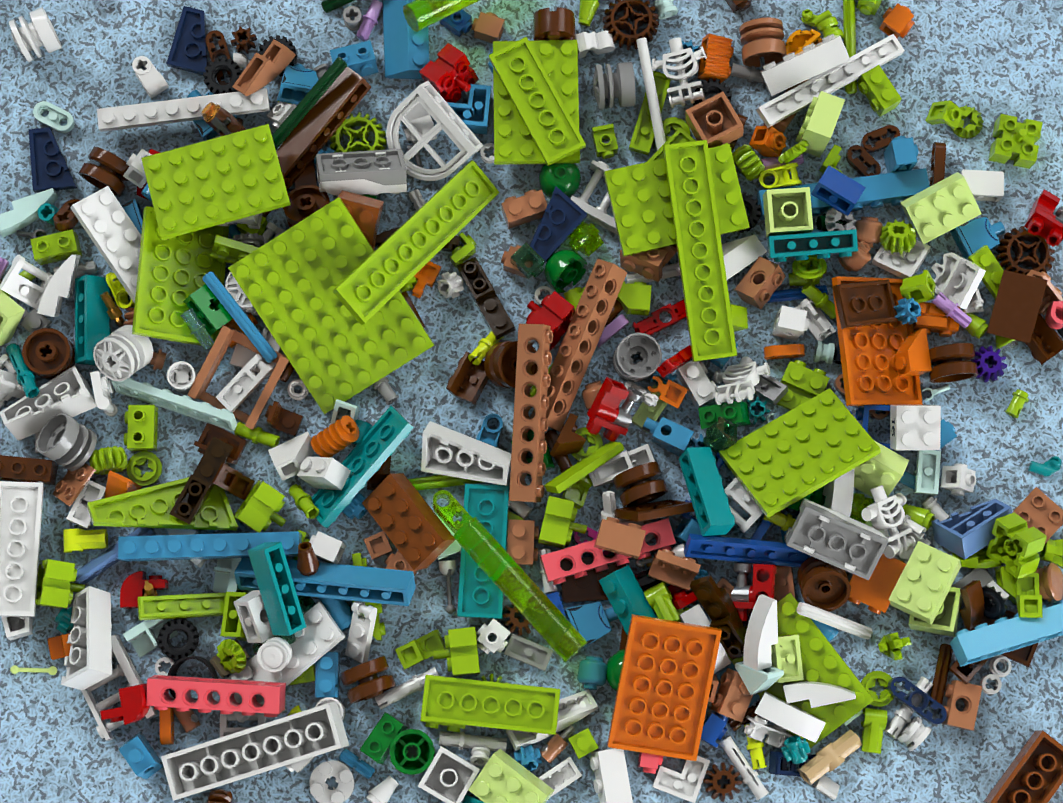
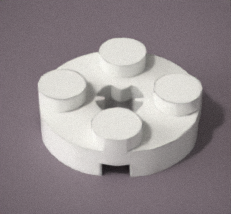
M336 760L322 762L313 770L310 776V793L319 803H343L353 793L355 786L353 773L343 762ZM331 776L335 777V782L338 783L337 788L333 787V790L328 789V784L326 783L327 778L331 779Z

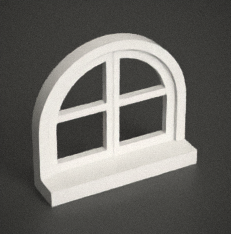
M429 81L420 84L397 106L387 124L386 139L389 150L402 149L399 143L401 121L418 139V142L407 153L404 154L403 151L402 153L407 174L419 180L436 181L449 176L484 146ZM418 102L437 122L423 137L405 117ZM442 129L461 150L447 164L428 144ZM424 147L441 167L425 169L415 165L410 160Z

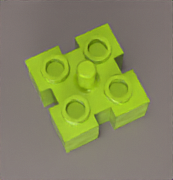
M1000 114L994 123L992 137L996 139L991 144L988 161L1005 164L1008 160H1013V166L1030 169L1037 161L1039 146L1034 144L1040 138L1043 122L1025 119L1023 123L1017 122L1018 117Z
M258 480L247 498L235 512L234 517L258 533L261 530L266 531L272 521L282 527L286 519L277 513L285 504L283 501L285 496L264 481Z
M552 496L548 497L538 544L564 549L565 544H570L573 531L586 533L587 525L574 523L578 508H574V501Z
M1015 512L997 518L992 530V534L996 537L989 541L986 555L997 564H1006L1005 570L1017 579L1036 572L1040 561L1037 552L1043 551L1047 536L1035 527L1028 528L1027 521Z
M51 559L39 560L36 605L59 609L67 608L68 604L72 603L73 592H80L85 589L84 584L72 583L75 582L77 577V569H74L75 563Z
M475 627L449 629V635H444L446 649L433 651V659L447 658V668L449 672H452L453 676L480 674Z

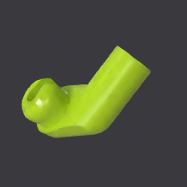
M806 9L801 14L802 22L813 27H817L821 21L833 17L829 10L815 15L812 11Z

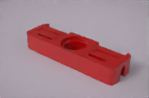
M684 299L673 305L670 303L652 312L651 316L637 322V324L634 321L632 327L635 333H645L652 336L687 318ZM662 312H667L671 315V321L663 323L659 319V315Z
M691 345L682 349L671 358L666 359L656 369L662 378L692 360Z

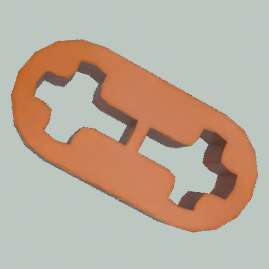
M804 344L764 347V358L766 360L801 358L805 356Z
M168 707L167 710H159L161 745L174 744V707Z

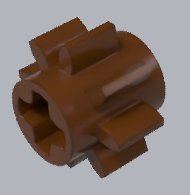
M240 26L239 30L232 32L235 39L230 42L232 46H236L237 53L243 50L249 54L251 47L256 49L253 41H256L257 37L256 34H252L250 27L246 30Z

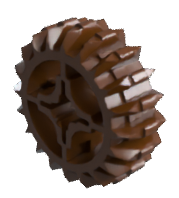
M615 0V3L611 2L609 9L605 10L604 14L606 16L603 17V23L605 24L603 30L613 35L614 44L619 41L620 49L625 44L628 51L631 45H634V48L637 50V39L647 38L648 42H652L653 36L657 34L656 28L659 27V22L656 20L659 16L658 13H654L655 6L649 7V0L642 2L643 0ZM624 10L625 15L619 18V20L614 21L615 16ZM628 16L630 20H633L632 22H634V26H632V24H629V22L627 23ZM648 23L647 28L637 34V28ZM621 30L627 31L629 35L622 33Z
M1021 226L1019 230L1013 228L1011 233L1007 232L1004 235V239L999 241L1001 246H998L996 251L1000 254L996 256V259L1002 260L1000 265L1001 267L1005 266V270L1027 275L1031 270L1047 273L1052 268L1050 263H1053L1055 258L1050 255L1054 254L1055 250L1049 249L1051 245L1047 244L1043 237L1032 235L1024 226ZM1019 240H1028L1032 242V244L1028 245L1025 244L1023 241L1020 242ZM1011 247L1013 248L1012 250L1016 256L1014 261L1012 260L1010 254ZM1037 248L1039 249L1041 255L1040 262L1038 261L1039 258L1036 255ZM1031 249V251L1028 253V256L1020 260V257L1023 256V253ZM1025 264L1033 269H1023L1018 265Z

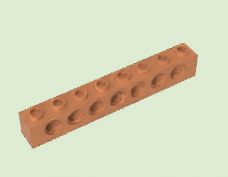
M600 259L596 260L549 372L551 382L550 386L547 387L549 408L546 409V418L548 419V427L559 432L562 430L628 273L613 263ZM535 409L531 414V419H533L535 416Z
M519 324L509 501L541 502L545 492L544 485H542V477L546 472V465L543 463V459L547 451V442L545 441V432L548 429L546 409L549 408L547 387L550 386L551 382L548 367L552 361L549 349L550 343L553 340V332L551 326L544 324ZM537 341L539 349L534 353L532 346ZM536 363L538 371L533 375L531 367ZM534 385L537 392L532 397L530 395V388ZM532 407L536 412L533 419L529 417V410ZM529 430H533L534 432V438L532 441H530L527 437ZM528 452L533 454L531 463H528L526 459ZM527 474H530L532 477L530 485H527L525 482Z

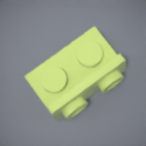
M799 635L778 636V643L771 645L772 666L784 670V675L775 683L804 680Z

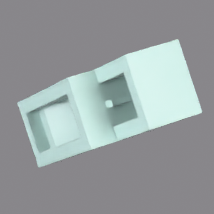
M51 188L12 201L14 210L0 214V235L6 237L16 233L39 218V207L44 203L53 205L58 199V194L55 190Z

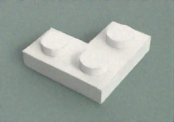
M916 240V244L910 249V252L903 251L901 255L898 252L892 254L890 250L884 251V247L881 246L872 259V264L903 279L912 277L930 252L931 246Z
M697 756L696 761L685 760L681 773L659 766L652 787L695 803L710 760Z

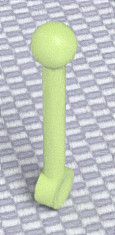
M13 665L10 668L12 674L36 672L55 675L58 671L54 666L50 668H20L17 665Z

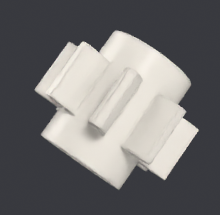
M456 272L442 274V279L437 281L439 292L445 298L452 297L454 299L460 296L459 292L464 290L463 279Z

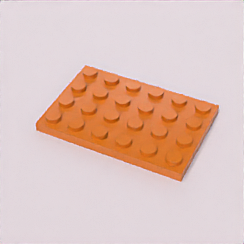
M843 276L832 278V287L840 284L889 279L895 306L899 305L898 300L903 299L900 292L903 279ZM834 297L846 406L923 405L919 376H898L895 365V354L907 336L914 332L913 324L909 325L906 323L902 325L900 321H897L895 323L841 329Z
M632 614L607 741L608 747L685 760H697L722 634L721 629Z

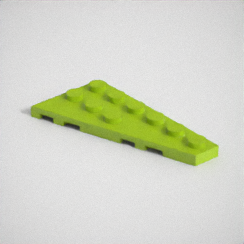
M189 477L87 503L93 526L234 531L238 529L225 491L214 485L190 525L170 515Z

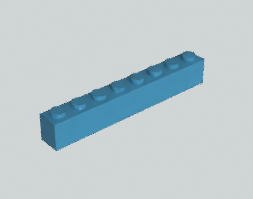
M926 168L851 178L866 187L852 211L861 210L864 206H870L872 209L880 208L886 203H891L892 206L901 205L900 202L930 187ZM817 183L773 188L810 187L812 217L833 208L811 195ZM772 189L759 190L757 193L758 205H761L760 220H765L763 194L766 190Z
M299 531L122 536L118 537V559L123 562L250 558L247 550L264 542H281L286 557H298V545L302 543V534Z
M242 558L234 572L237 588L251 591L259 590L250 558ZM287 559L296 593L301 596L409 606L416 589L414 571L319 562L318 571L313 575L305 576L297 569V560Z

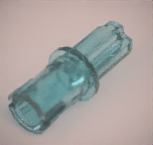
M193 308L180 315L191 330L190 334L195 335L203 349H210L214 341L205 329V323L202 324Z

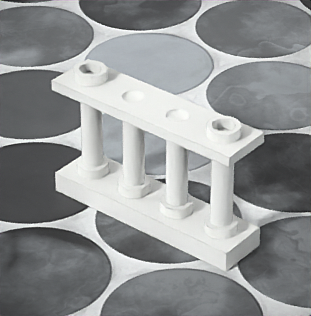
M592 160L590 169L594 171V174L581 196L576 198L572 195L570 199L588 214L587 219L618 235L615 220L606 211L610 205L608 192L599 207L595 208L589 205L588 199L601 177L604 176V171L611 170L606 163Z
M115 634L111 636L112 657L115 656L119 663L116 665L117 668L112 670V675L82 691L98 724L96 727L97 732L106 741L114 739L111 731L124 725V720L106 723L105 720L101 719L100 711L120 702V695L117 692L96 703L91 691L119 676H126L129 682L126 685L127 687L143 684L119 635ZM150 706L145 716L147 719H151L158 715V712L154 709V706Z

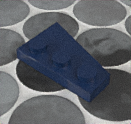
M187 6L183 7L166 62L168 67L200 75L206 72L205 67L208 66L206 20L203 10Z
M51 128L28 129L33 191L38 193L51 188L55 191L76 189L77 186Z
M555 186L551 200L545 209L544 216L529 246V249L544 263L548 261L588 216L584 210L557 186Z

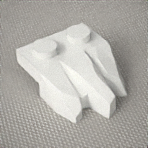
M953 252L943 255V265L935 263L931 267L936 274V278L933 279L936 284L935 293L942 292L953 303H958V307L966 309L986 270Z

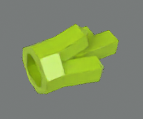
M1049 539L1044 544L1043 551L1040 553L1041 561L1054 563L1058 567L1063 568V539Z
M898 632L882 636L878 643L880 652L887 657H891L893 660L903 659L901 649L904 646L912 645L910 637L899 638Z

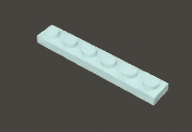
M131 377L124 381H111L116 392L233 432L237 426L235 416L230 410H220L207 402L199 403L186 395L179 396L168 389L161 390L147 382L140 383L134 381Z

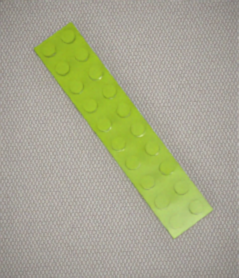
M707 140L664 145L665 166L693 362L737 356Z
M471 160L333 290V293L361 325L365 324L500 192L474 160Z

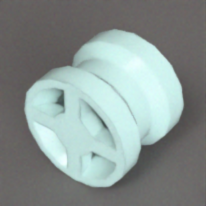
M655 0L653 2V5L658 10V18L660 20L672 17L678 13L677 7L673 4L674 0Z
M816 341L813 361H825L826 364L831 365L835 344H823L822 341Z

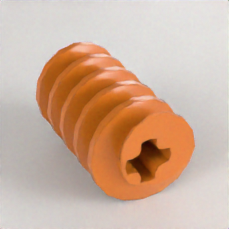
M347 415L342 416L341 419L336 420L335 423L313 436L311 446L320 457L331 458L339 453V451L345 449V447L351 445V443L357 441L359 438V428L353 418Z

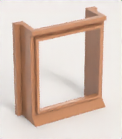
M225 325L222 326L187 394L194 399H201L220 410L227 409L215 396L207 393L206 390L232 340L260 354L244 333ZM276 350L274 351L278 356L272 361L276 363V366L251 414L248 415L239 409L233 412L236 419L246 423L245 426L252 430L289 362L285 355Z

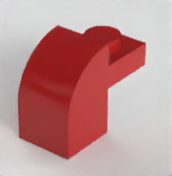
M135 572L124 580L120 589V608H138L137 598L145 594L146 572ZM162 575L149 576L148 582L153 585L154 590L168 589V580L162 579Z
M147 683L120 688L121 707L100 711L101 719H110V723L124 720V725L140 721L145 717L150 706H146Z

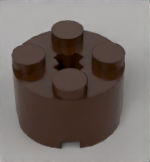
M556 7L557 11H550V8L536 11L533 19L534 41L576 40L573 11L561 7Z

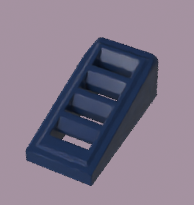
M770 751V774L800 776L799 771H796V764H793L792 761H790V771L787 770V760L783 752ZM807 754L809 760L816 756L814 754ZM805 762L800 763L799 768H801V766L804 765Z

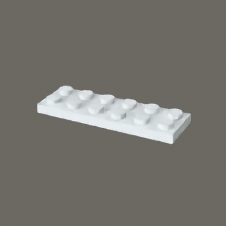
M107 186L78 201L70 208L135 303L141 234Z
M0 481V616L35 617L44 484L40 482Z
M318 602L303 615L306 628L290 636H277L285 639L292 648V658L281 671H265L259 665L256 654L247 661L243 671L234 673L227 679L286 683V686H288L342 641L345 635L325 606ZM235 693V700L238 703H242L241 695ZM257 694V702L264 704L263 696ZM234 711L233 713L238 722L241 723L251 717L242 715V712Z

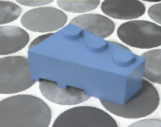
M993 499L970 507V511L959 515L956 512L951 514V518L941 522L938 519L931 522L934 540L956 555L967 559L987 546L990 540L995 539L996 536L992 534L995 520L1011 514L1012 508L997 499Z

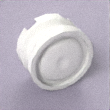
M280 637L268 639L257 652L259 665L268 672L281 671L292 658L290 644Z
M917 716L899 733L897 740L900 743L904 742L908 747L907 749L913 751L927 738L932 729L925 727L922 719Z

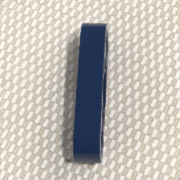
M894 677L888 682L889 693L927 722L941 724L945 721L947 712L944 706L906 678ZM902 682L903 684L901 685V687L904 690L910 691L911 688L912 691L908 694L904 693L903 691L896 692L895 690L897 687L894 684ZM915 694H919L923 699L922 705L919 707H915L911 701L912 696ZM926 707L932 710L938 709L940 717L932 719L933 714L929 710L924 709Z

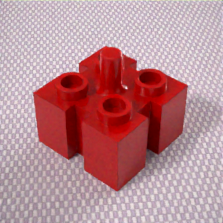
M447 43L437 53L438 59L435 62L430 60L419 73L425 82L429 81L446 102L456 103L461 98V92L463 90L468 92L471 89L470 84H475L479 78L474 69L469 67L470 62L465 53Z
M555 291L551 295L544 297L541 302L542 307L534 301H530L527 305L532 312L528 315L526 324L551 326L553 340L550 343L549 352L559 343L561 337L567 331L575 312L574 306Z

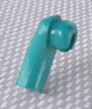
M1053 456L1043 464L1031 461L1028 471L1042 476H1050L1061 468L1062 460L1057 456Z

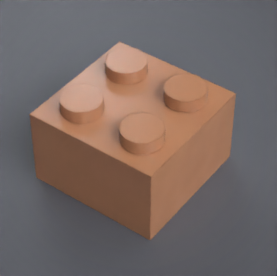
M724 92L685 110L686 123L696 140H707L708 148L721 146L725 143L729 144L743 137L744 125Z

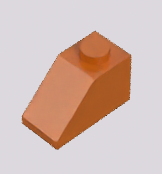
M926 329L910 333L896 352L895 365L898 376H919L932 371Z
M110 470L104 498L140 490L141 486Z

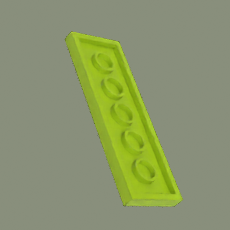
M527 37L489 55L490 62L547 166L586 147V143Z
M426 675L421 720L556 735L560 689Z

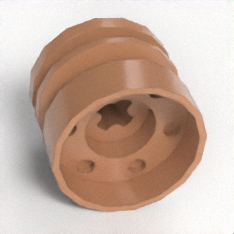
M771 17L757 18L747 21L740 26V42L744 45L741 49L742 61L745 66L761 67L759 57H764L765 65L773 61L776 64L783 61L782 57L787 54L785 42L782 41L784 38L782 20Z

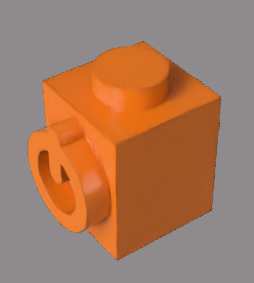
M897 3L893 9L889 7L882 16L884 20L879 29L888 36L894 34L896 38L900 36L903 39L915 24L912 21L914 15L909 8Z
M756 126L749 145L764 157H779L783 148L786 147L785 142L787 138L773 126L769 128L767 126Z

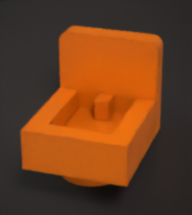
M69 634L47 639L52 660L69 656L71 644L67 643Z

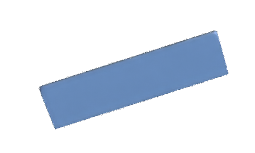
M139 527L128 536H156V532L153 528ZM118 542L79 568L76 581L79 584L85 585L120 561L118 559Z

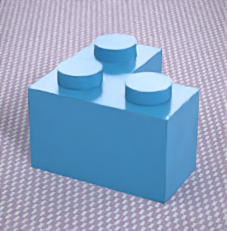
M470 84L468 104L447 103L473 133L487 135L492 95L491 86Z

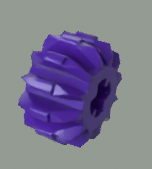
M982 346L979 348V352L975 351L974 359L970 361L977 364L978 375L975 377L976 379L983 376L984 382H988L989 379L994 382L998 379V376L1002 377L1004 375L1002 369L1007 368V364L1002 362L1006 359V356L1000 357L998 355L1001 349L993 352V346H988L987 349ZM986 360H989V364L992 365L990 368H988V364L985 363Z

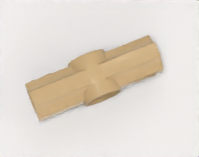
M850 729L833 743L830 742L820 749L815 757L798 769L802 779L809 785H812L824 774L833 771L841 765L847 756L851 755L862 745L858 735Z

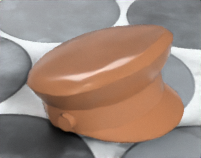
M1050 563L1044 566V568H1037V571L1034 573H1039V595H1042V599L1048 600V602H1052V600L1061 601L1063 599V573L1060 568L1054 563Z

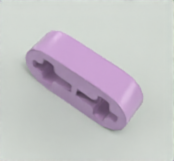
M623 314L604 328L597 344L598 348L629 323Z

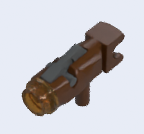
M210 102L201 112V115L204 117L203 120L221 136L247 130L243 127V119H236L227 110L220 107L219 104Z

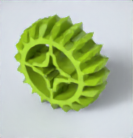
M361 112L357 113V117L350 113L349 119H345L329 139L332 142L330 148L334 150V153L356 152L358 150H385L383 145L387 144L384 138L386 133L382 130L383 126L381 123L376 124L377 119L375 117L370 120L368 113L364 118ZM362 126L358 130L351 129L352 127ZM370 131L375 135V142L372 147L366 140ZM343 134L349 139L345 150L341 146ZM356 138V139L359 140V139L361 138V139H362V142H360V141L354 142V139Z

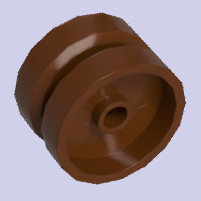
M94 146L88 156L91 163H84L78 174L99 189L108 186L114 196L120 197L126 188L122 181H129L123 177L129 168L126 164L127 162L107 150Z
M303 185L289 192L288 196L291 205L283 207L289 228L329 204L330 199L327 192H320L319 187L315 185Z
M53 328L36 330L27 337L23 344L22 356L24 363L41 378L52 380L75 365V347L58 330Z
M518 341L498 342L486 354L484 361L485 373L489 381L497 387L515 389ZM532 346L533 352H537L536 349ZM536 363L531 367L533 375L538 371Z
M955 343L929 349L931 365H934L932 371L929 372L930 382H956L978 375L977 364L969 361L975 356L974 344Z
M649 462L630 468L613 478L616 490L625 491L620 496L623 507L645 504L668 493L665 481L657 479L661 475L658 462Z
M809 557L799 567L797 580L805 603L828 612L838 609L846 603L850 596L851 586L845 570L815 557Z
M385 656L362 663L339 674L345 686L358 683V686L351 688L346 693L350 704L372 699L396 686L392 675L377 676L389 668Z

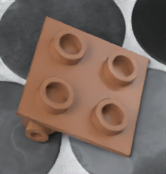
M86 463L77 470H68L64 478L56 484L55 491L52 494L70 507L96 470Z
M1037 487L1012 512L1026 520L1028 528L1035 527L1047 536L1045 543L1063 525V509Z

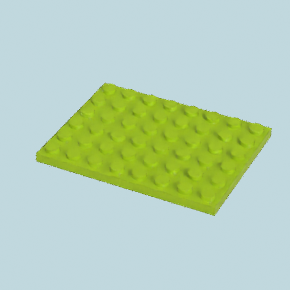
M340 197L228 267L324 414L334 409L337 399L344 402L435 345L400 290L363 325L356 320L333 293V290L374 252V249Z

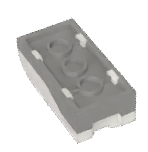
M402 149L316 154L317 179L320 192H327L337 196L342 190L358 195L369 194L372 196L380 193L399 194L407 192V171Z
M804 498L799 507L800 513L793 527H789L785 535L786 545L869 580L888 544L886 536L864 523Z

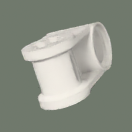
M139 56L133 60L132 67L136 77L151 99L169 88L164 77L147 57Z

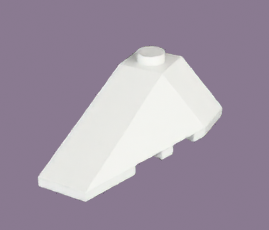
M755 234L722 244L727 280L767 252ZM678 262L676 265H674V267L681 276L680 266Z

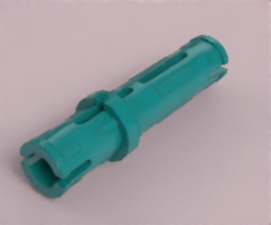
M12 343L6 347V352L16 371V379L23 387L26 397L34 398L40 392L34 381L35 376L24 363L19 345Z

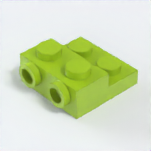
M796 359L794 362L789 361L780 381L788 387V392L776 405L792 410L824 392L830 378L821 369L815 368L813 371L806 368L807 364L803 361Z

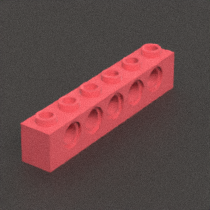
M669 518L642 525L641 529L646 531L645 536L648 534L653 535L656 538V544L654 546L648 545L644 537L638 560L650 557V552L662 551V549L672 550L671 546H674L676 541ZM595 539L541 555L540 560L547 583L553 582V585L566 582V577L574 575V578L577 579L587 576V571L595 569L597 573L609 569L608 565L616 563L617 566L630 563L629 559L632 557L614 553L613 558H606L603 555L602 549L594 547ZM582 554H591L593 563L590 565L584 564L581 560ZM564 559L569 560L572 563V569L569 571L562 570L560 562Z
M154 675L147 678L146 706H154L155 710H167L168 707H174L176 711L180 712L190 711V709H198L199 713H210L212 710H220V714H233L236 711L242 712L244 716L264 713L265 717H277L278 714L285 710L286 683ZM169 689H172V690L175 691V693H176V698H175V699H173L172 697H170V695H169ZM191 690L197 693V700L191 697ZM213 691L219 694V702L213 699ZM235 693L241 695L242 703H238L235 700ZM257 694L263 696L264 704L257 702Z

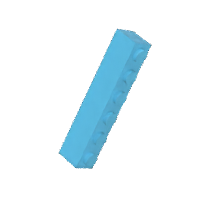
M1063 599L1054 602L1051 607L1042 605L1043 618H1022L1017 613L1014 615V618L1007 619V617L996 620L995 624L992 625L983 623L976 626L975 630L968 631V629H963L956 632L955 637L950 641V645L960 667L1062 636Z

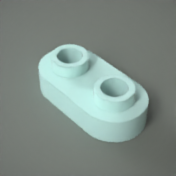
M47 101L37 103L33 109V115L38 122L57 132L68 133L74 128L75 121L72 115ZM44 111H49V114L46 117H43L42 113ZM63 120H67L65 126H61Z

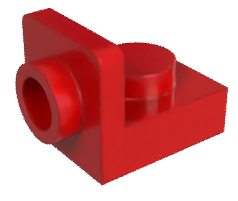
M673 585L667 586L672 595V602L676 610L682 609L697 600L693 591L686 592L684 589Z

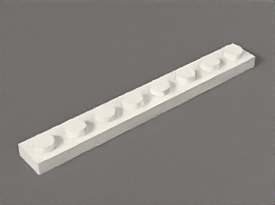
M892 34L853 55L849 61L829 69L758 107L756 111L767 128L809 106L813 97H818L820 91L831 94L860 78L862 74L878 65L882 66L902 55L905 50L895 35Z
M262 88L249 96H245L238 91L97 109L98 128L100 132L207 119L210 113L215 115L218 106L227 110L232 116L270 111L267 88Z

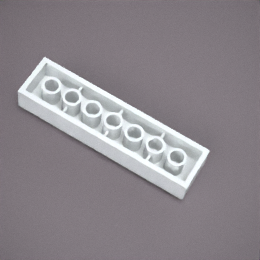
M337 701L173 752L161 756L174 801L349 746Z

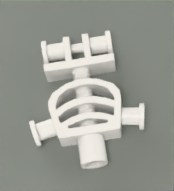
M681 38L670 39L671 53L663 54V60L652 59L653 71L663 69L668 79L679 81L680 86L667 89L669 95L679 93V96L676 97L669 96L671 108L679 104L685 106V101L690 100L691 104L699 99L704 101L703 88H700L703 87L702 82L688 83L687 80L698 72L699 65L697 60L703 57L707 58L703 46L700 47V50L693 52L691 48L683 49ZM693 66V68L688 73H686L685 70ZM668 71L678 72V75H670ZM700 88V91L693 92L692 89ZM688 91L689 95L684 96L683 92Z
M745 356L741 358L739 364L728 366L724 372L715 371V382H724V385L717 387L718 392L715 393L717 405H721L722 402L731 404L734 399L737 402H742L743 399L747 398L748 400H753V394L756 392L754 386L759 383L760 375H770L768 363L765 362L764 365L758 367L756 361L753 362L750 357Z
M883 485L870 489L875 503L864 508L861 515L865 521H871L875 529L889 530L890 536L886 537L888 545L884 550V555L891 559L895 555H900L916 546L915 538L911 535L906 536V534L912 532L911 528L899 532L897 530V526L902 523L905 517L902 506L907 502L906 497L901 493L887 497Z

